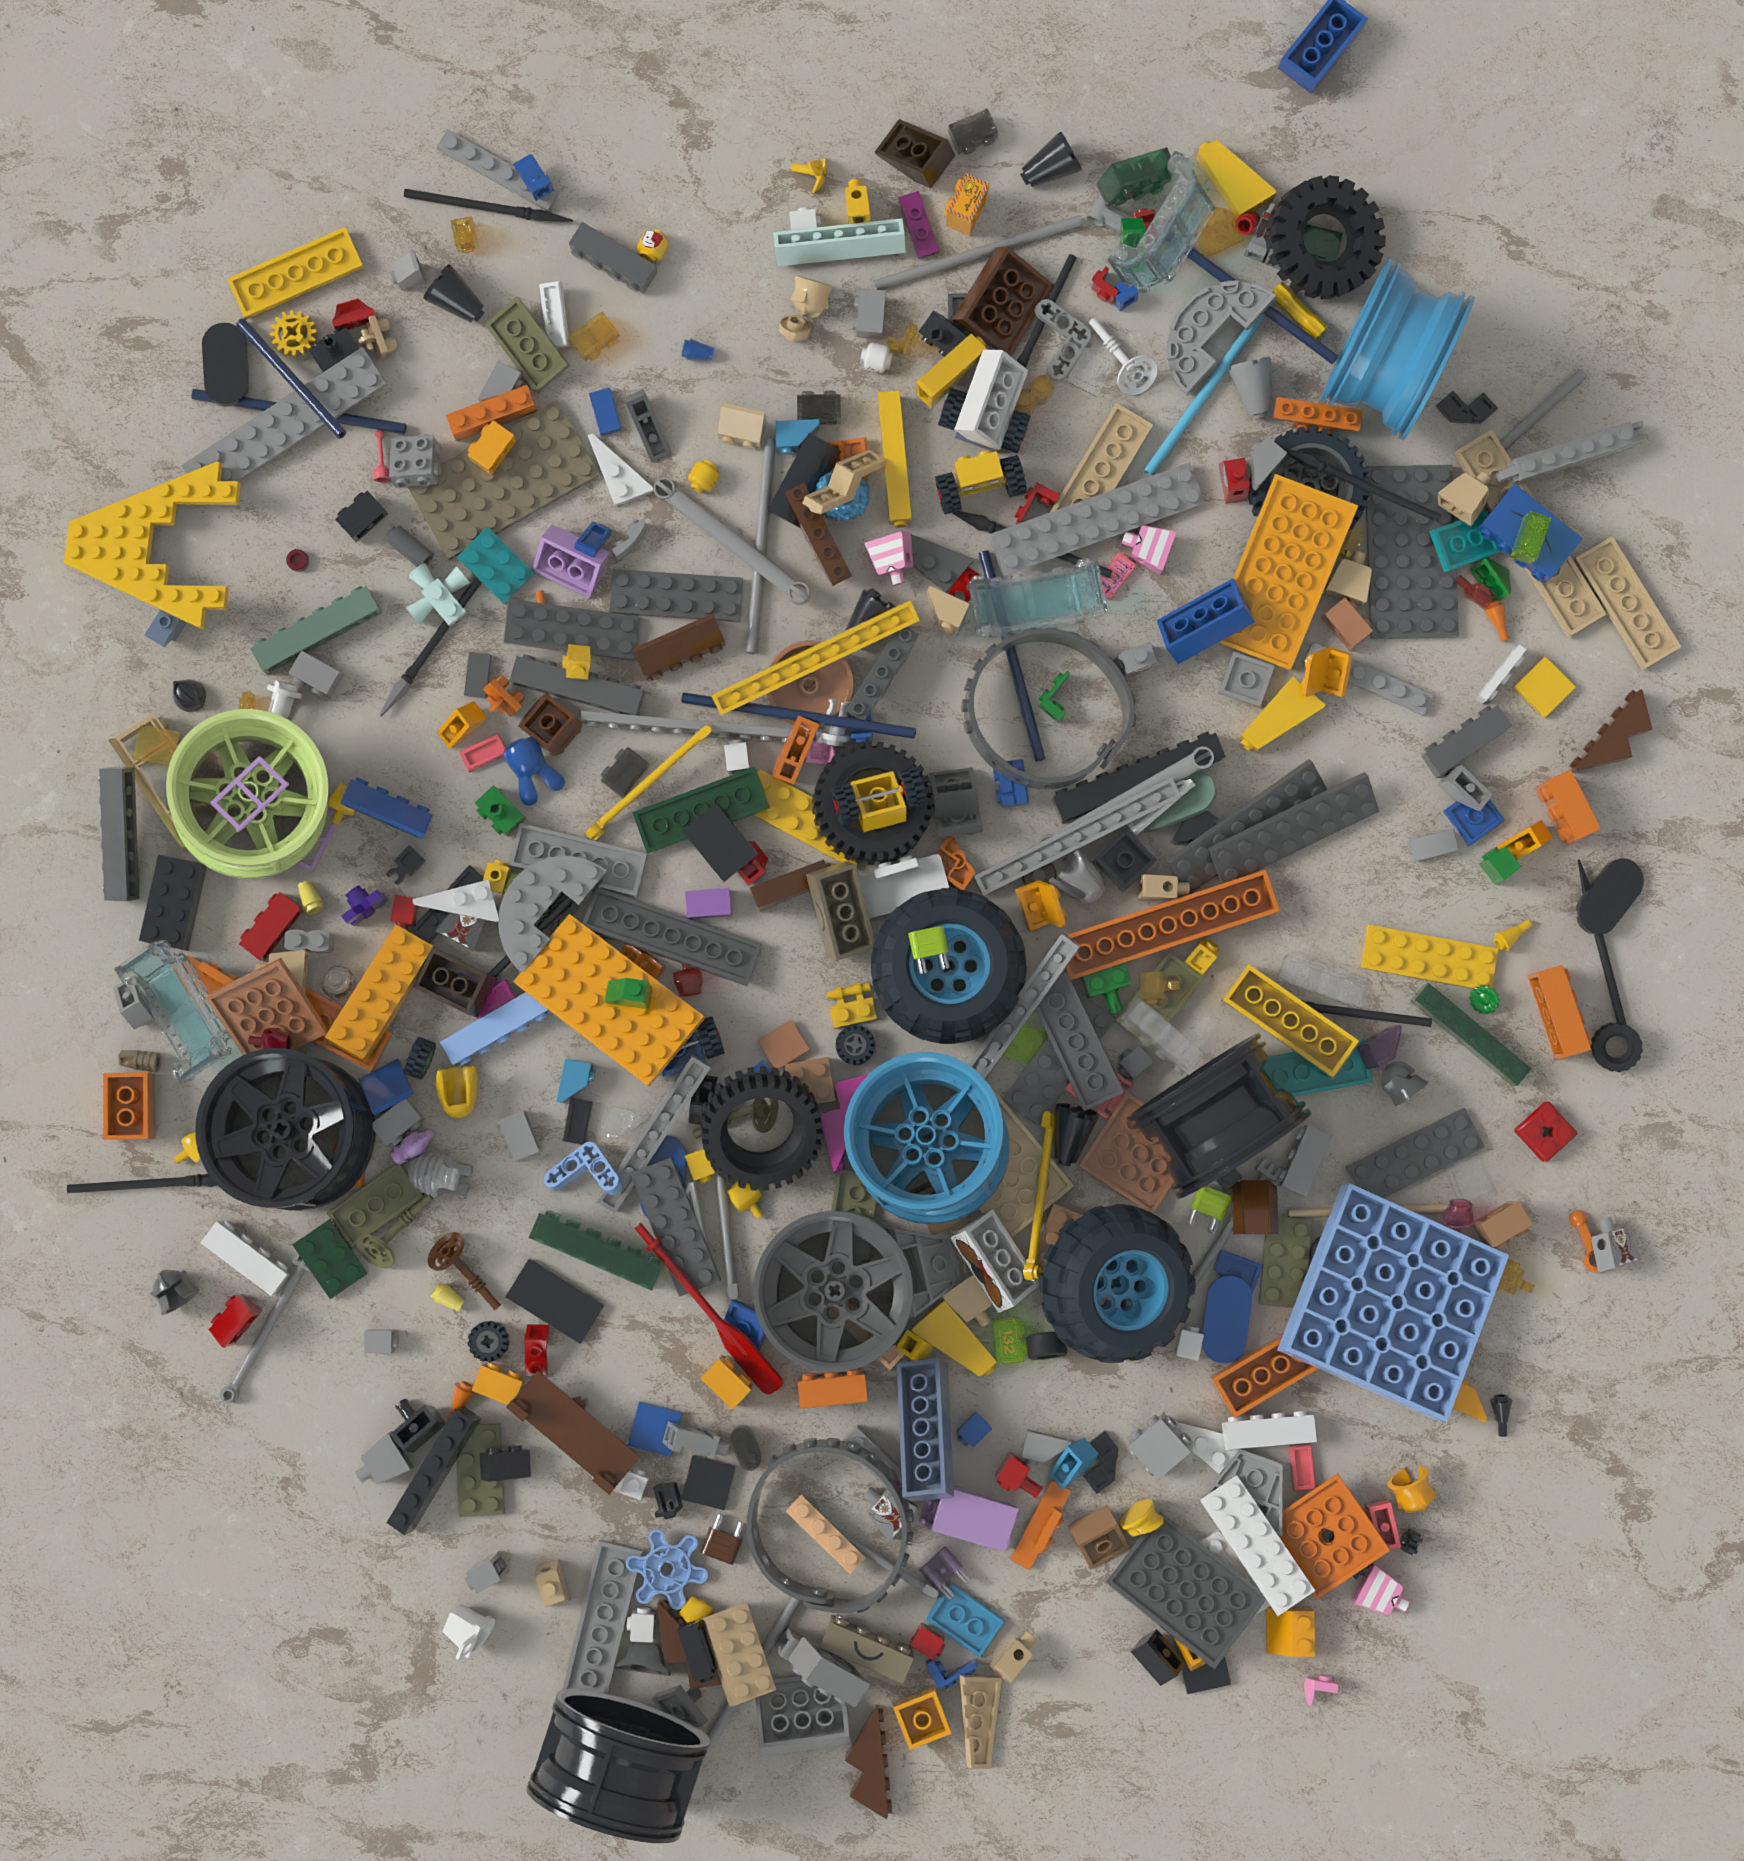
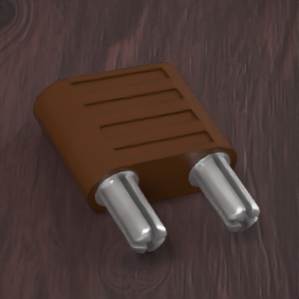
M718 1513L713 1527L708 1529L700 1553L734 1565L743 1541L741 1535L745 1523H742L738 1536L736 1535L741 1521L738 1522L734 1535L720 1530L725 1517L723 1514L716 1528L720 1517Z

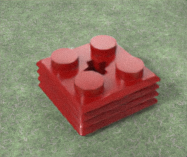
M1549 1101L1543 1102L1514 1129V1132L1542 1162H1548L1578 1135V1132ZM1543 1127L1550 1129L1549 1136L1542 1135L1544 1133Z

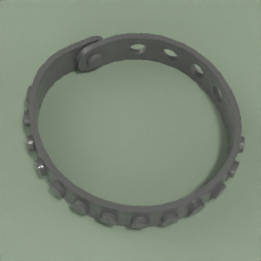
M1054 627L1045 629L1028 628L1016 635L1011 633L1005 636L998 645L995 643L985 651L987 656L984 660L978 659L972 670L975 671L972 679H967L964 690L967 691L966 696L961 702V712H964L965 719L963 722L965 732L969 735L977 752L988 765L1010 781L1034 789H1059L1070 786L1089 775L1102 760L1103 762L1099 767L1104 769L1123 745L1132 727H1135L1137 718L1136 714H1134V695L1127 683L1126 676L1120 671L1114 660L1094 642L1083 638L1075 632L1058 630ZM1051 642L1070 647L1090 659L1109 679L1121 703L1123 723L1117 742L1111 739L1108 744L1103 743L1096 753L1097 759L1090 766L1065 777H1038L1020 771L1007 763L990 747L983 737L974 712V694L978 679L985 666L1001 652L1024 643Z
M809 1438L804 1440L803 1443L797 1445L792 1443L784 1447L783 1453L778 1457L774 1454L765 1463L768 1468L760 1477L750 1499L746 1531L753 1559L771 1584L785 1594L803 1600V1605L807 1608L841 1614L864 1612L870 1608V1605L876 1601L880 1603L888 1595L886 1591L890 1585L895 1587L901 1577L898 1571L901 1566L906 1567L910 1556L906 1552L908 1545L912 1546L914 1532H911V1522H914L913 1510L909 1508L908 1500L902 1497V1485L898 1480V1476L892 1468H889L882 1461L880 1456L866 1450L855 1442L840 1441L838 1438L819 1440L817 1438ZM813 1452L841 1454L867 1466L887 1486L898 1507L902 1526V1538L899 1556L893 1571L875 1591L854 1599L835 1598V1594L829 1590L810 1587L794 1581L780 1571L772 1562L763 1547L757 1522L758 1505L767 1477L784 1461L797 1455Z

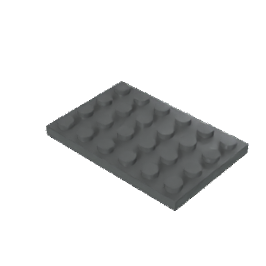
M1159 1512L1158 1514L1163 1517L1164 1523L1158 1529L1141 1535L1108 1578L1106 1584L1215 1670L1265 1603L1266 1598L1258 1587L1166 1515Z

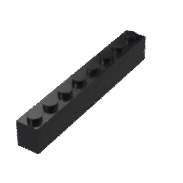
M1209 731L1197 736L1198 740L1189 742V739L1176 744L1178 748L1173 750L1164 748L1156 752L1157 756L1150 759L1148 755L1136 760L1137 764L1129 766L1127 763L1117 767V772L1108 774V771L1095 776L1096 780L1088 783L1086 779L1076 783V788L1068 790L1066 787L1056 791V796H1053L1052 802L1061 824L1093 811L1192 754L1197 747L1206 746L1212 750L1214 754L1212 764L1223 760L1226 756L1217 734L1213 733L1210 735ZM1199 750L1194 755V759L1208 752V750ZM1212 756L1204 758L1197 764L1200 766L1207 765Z

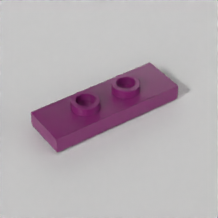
M919 191L898 197L918 260L939 253Z

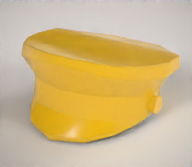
M1144 1499L1136 1502L1122 1515L1118 1526L1121 1529L1127 1530L1130 1536H1137L1158 1529L1164 1521L1163 1517L1156 1512L1154 1501L1152 1499Z

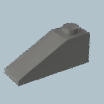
M642 389L624 397L623 399L651 462L671 454L644 390Z

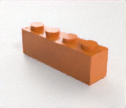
M528 385L446 414V418L455 440L459 441L481 433L486 424L490 425L493 420L499 425H503L535 413L537 408Z

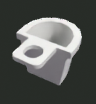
M460 1604L450 1612L443 1633L459 1647L456 1656L458 1661L464 1656L469 1658L483 1645L494 1628L495 1619L492 1616L485 1617L463 1604Z

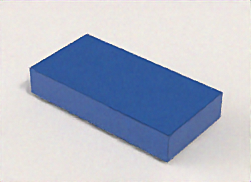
M610 387L589 393L600 435L603 436L621 431Z
M592 521L576 541L574 549L594 558L610 537L612 530Z

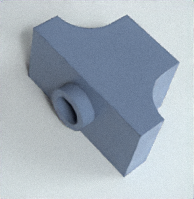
M160 610L146 631L145 636L165 648L170 641H176L186 622Z

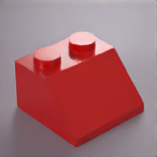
M243 1294L233 1295L226 1302L225 1306L227 1308L222 1314L220 1312L217 1313L210 1322L213 1325L208 1330L223 1348L233 1346L262 1312L259 1307Z

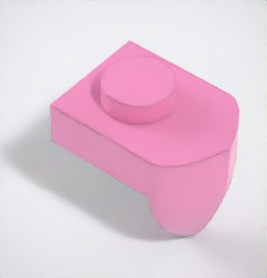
M812 741L804 762L826 765L837 754L836 749L833 745Z
M1320 1674L1319 1678L1305 1677L1304 1689L1308 1705H1312L1315 1690L1332 1693L1338 1692V1683L1333 1680L1332 1676Z

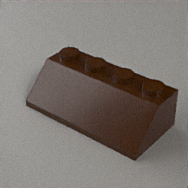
M712 613L637 646L632 650L646 680L651 679L653 681L662 677V673L668 670L674 672L683 667L682 664L688 661L694 663L701 660L704 654L720 652L723 650L722 646L726 644Z

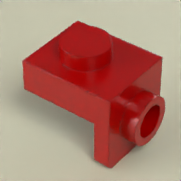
M1105 267L1102 271L1098 270L1093 276L1092 290L1097 293V297L1100 300L1113 304L1115 296L1118 295L1119 291L1104 280L1109 272V268Z

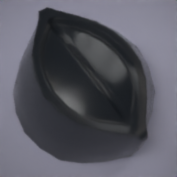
M192 679L173 681V699L179 709L192 712L203 708L206 691L201 683Z

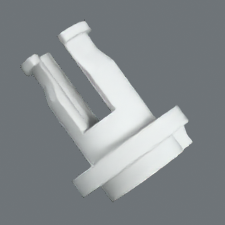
M275 680L274 684H268L267 690L273 692L269 712L288 719L294 698H302L303 693L298 691L299 686L280 680Z
M829 698L830 705L826 714L835 715L838 699ZM849 701L841 702L839 716L848 717L845 709L850 703ZM824 725L823 729H817L816 742L843 746L844 742H850L851 735L845 733V728Z

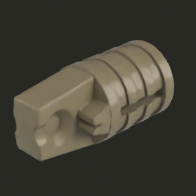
M121 1050L118 1055L120 1066L135 1070L158 1072L161 1065V1054L158 1052Z

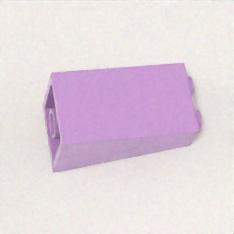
M954 1485V1497L925 1501L919 1521L932 1531L1005 1552L1012 1540L1011 1532L1013 1526L1018 1521L1019 1509L1010 1503Z

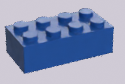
M1328 0L1282 57L1278 69L1312 94L1364 29L1368 18L1344 0Z

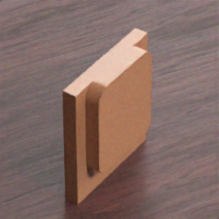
M792 1020L758 1040L773 1067L778 1069L810 1050Z

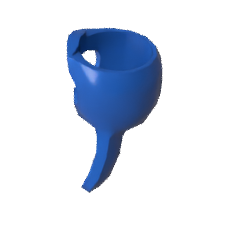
M532 736L515 740L503 751L506 763L519 780V794L523 804L530 806L537 802L538 795L531 778L537 773L550 789L559 791L564 787L565 780L563 776L546 763L538 742Z

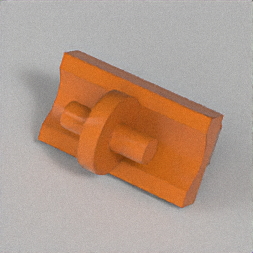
M500 676L496 680L493 679L482 690L488 695L486 700L492 704L488 709L490 712L497 709L501 714L506 712L512 717L522 707L521 703L525 696L517 690L510 695L505 690L510 683L504 676Z

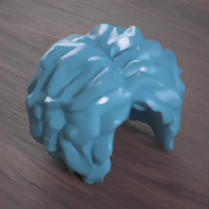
M832 472L819 479L816 491L828 486ZM862 477L854 500L824 512L822 516L831 518V520L835 519L838 522L840 520L846 521L850 518L855 519L857 515L861 516L864 514L870 499L868 495L870 494V486L866 484L865 479Z

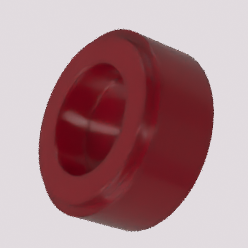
M294 549L288 553L286 563L291 570L302 572L309 565V557L304 551Z

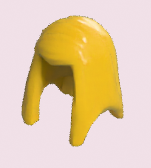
M475 1066L440 1068L437 1071L435 1083L437 1096L443 1111L452 1118L460 1119L468 1116L475 1107L478 1090V1074Z

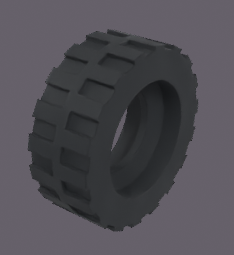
M1609 1022L1607 1025H1602L1598 1031H1595L1590 1047L1596 1062L1604 1069L1611 1072L1627 1071L1640 1060V1055L1643 1053V1043L1639 1034L1629 1025L1622 1024L1621 1022ZM1615 1036L1624 1038L1628 1045L1626 1053L1618 1058L1611 1057L1606 1052L1607 1041Z

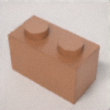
M1343 598L1322 616V619L1350 651L1373 630L1369 620L1359 615L1357 612L1358 608L1354 602Z

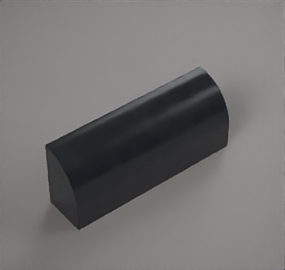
M808 433L767 510L800 528L785 492L802 483H805L810 494L815 492L817 482H819L821 477L831 472L841 451L817 436Z

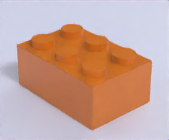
M1571 769L1537 786V795L1542 803L1545 802L1548 808L1547 815L1552 822H1555L1558 828V837L1566 845L1601 829Z
M103 1073V1140L155 1139L154 1073Z
M860 1368L838 1374V1372H825L823 1376H816L815 1372L802 1374V1378L798 1379L800 1409L868 1401L865 1371H860Z

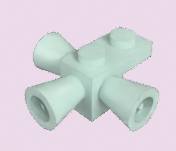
M426 563L419 565L410 573L409 578L424 589L421 591L425 596L423 599L405 607L419 624H421L433 608L449 626L466 614V611L451 594L470 584L457 566L443 583L438 578L434 580Z

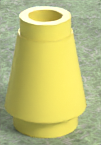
M303 881L298 884L303 911H306L308 915L320 912L323 909V900L311 882Z
M439 1282L430 1295L434 1299L433 1302L456 1311L461 1308L465 1301L447 1283Z

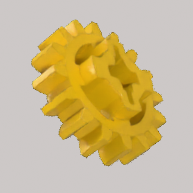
M290 310V315L282 312L283 318L275 317L277 324H271L274 332L269 333V335L274 339L272 341L273 346H278L277 351L279 353L284 351L286 357H289L291 353L294 358L298 357V353L306 356L305 350H310L312 348L310 346L311 343L315 344L317 342L313 337L318 335L317 330L314 329L316 324L314 321L310 322L311 318L309 315L304 317L302 311H299L297 315L293 310ZM281 330H283V335L280 338ZM292 332L297 333L296 336L290 335V334H291Z

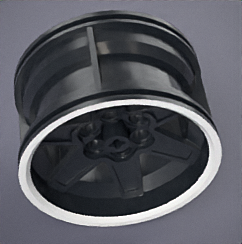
M563 1689L558 1691L541 1751L526 1788L530 1798L559 1817L607 1835L638 1842L659 1844L672 1843L679 1840L697 1777L710 1745L709 1737L691 1723L638 1701L593 1690Z

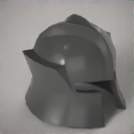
M1402 1061L1389 1064L1383 1070L1381 1077L1382 1089L1393 1100L1395 1107L1407 1101L1428 1084V1081L1418 1075L1410 1076L1415 1070Z
M163 1270L158 1273L157 1279L153 1284V1291L150 1294L159 1302L161 1315L163 1316L187 1303L200 1290L190 1284L185 1270L181 1272L178 1270Z

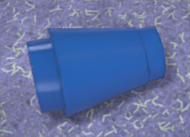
M691 338L690 340H684L682 357L687 358L686 360L712 361L713 347Z

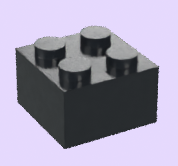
M1127 828L1093 860L1122 892H1125L1157 861Z

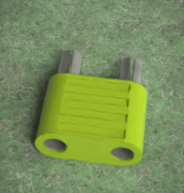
M944 926L908 933L913 959L917 960L920 974H923L920 959L925 974L927 969L924 958L939 955L941 968L945 970L942 954L946 969L949 968L946 954L949 953Z
M1208 1186L1199 1189L1190 1207L1193 1210L1187 1223L1194 1226L1201 1212L1213 1217L1208 1232L1215 1234L1220 1221H1224L1232 1201V1196Z

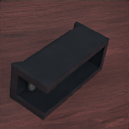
M700 1619L679 1625L677 1631L694 1682L700 1680V1683H704L713 1679L717 1669H714L715 1664L703 1627H699Z

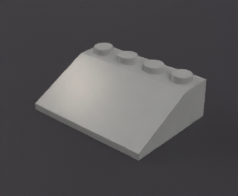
M801 1676L773 1679L776 1690L755 1698L759 1747L762 1756L851 1745L847 1703L845 1706L834 1699L835 1696L831 1694L829 1697L824 1695L815 1685L813 1688L809 1687L801 1680L803 1678Z

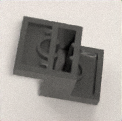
M973 767L929 773L933 789L934 814L939 838L983 832Z

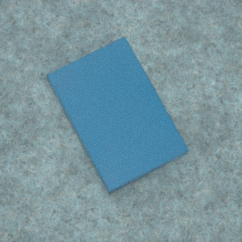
M950 1581L947 1586L955 1594L954 1598L951 1596L952 1599L949 1600L942 1593L925 1617V1620L981 1658L1006 1620Z

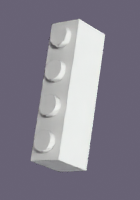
M216 1221L201 1241V1244L270 1296L276 1295L292 1274L287 1270L289 1267L280 1260H277V1262L270 1257L271 1253L265 1248H257L253 1245V1239L246 1234L240 1235L235 1231L236 1227L229 1221Z
M1307 1411L1293 1412V1417H1285V1413L1271 1414L1272 1418L1263 1419V1415H1252L1250 1420L1241 1421V1417H1229L1228 1422L1222 1423L1224 1450L1317 1442L1314 1415H1307Z

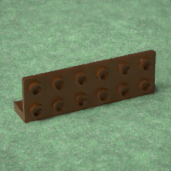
M537 1371L517 1396L506 1406L522 1422L527 1420L593 1476L594 1479L592 1481L609 1495L640 1458L636 1452L540 1371Z

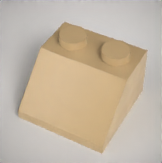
M722 403L718 438L722 439L721 441L725 444L734 445L735 442L743 444L742 446L747 449L761 448L767 424L765 412Z
M929 586L927 599L937 626L941 628L940 631L949 636L953 634L958 635L968 614L970 604Z

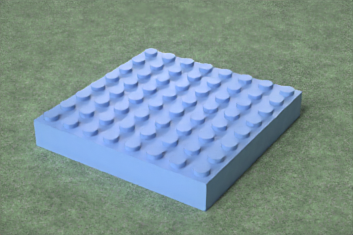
M1343 1184L1340 1186L1277 1350L1433 1420L1447 1422L1509 1255L1353 1184Z

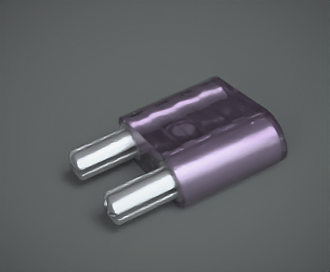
M946 1546L938 1551L919 1570L937 1591L940 1589L949 1600L952 1599L951 1596L954 1598L955 1594L948 1588L946 1583L955 1574L965 1584H968L966 1579L969 1582L971 1581V1578L963 1571V1565Z

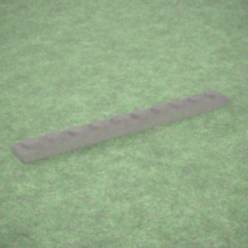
M590 711L581 712V720L588 727H599V724L608 725L610 729H621V726H627L632 731H642L643 728H650L651 732L655 733L673 730V734L686 735V732H695L696 734L706 724H711L713 730L709 734H717L716 737L728 739L732 735L738 736L740 740H751V737L760 738L762 742H773V739L782 740V743H785L791 731L790 728Z
M1170 777L974 875L983 895H986L1182 796L1173 778Z

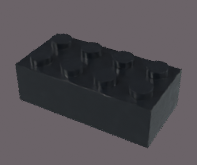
M158 855L139 941L184 951L189 950L207 866L197 862Z

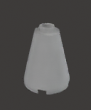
M1271 357L1228 366L1230 376L1248 415H1253L1254 419L1267 416L1266 412L1270 411Z

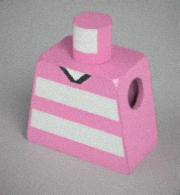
M1141 526L1138 535L1125 532L1121 544L1133 548L1130 556L1132 560L1161 575L1177 532Z
M900 531L866 542L865 546L877 574L890 575L893 586L905 583L903 570L912 568L914 565L911 533Z
M1374 1563L1369 1565L1351 1599L1357 1605L1386 1615H1390L1394 1607L1405 1612L1410 1603L1409 1599L1400 1595L1403 1586Z

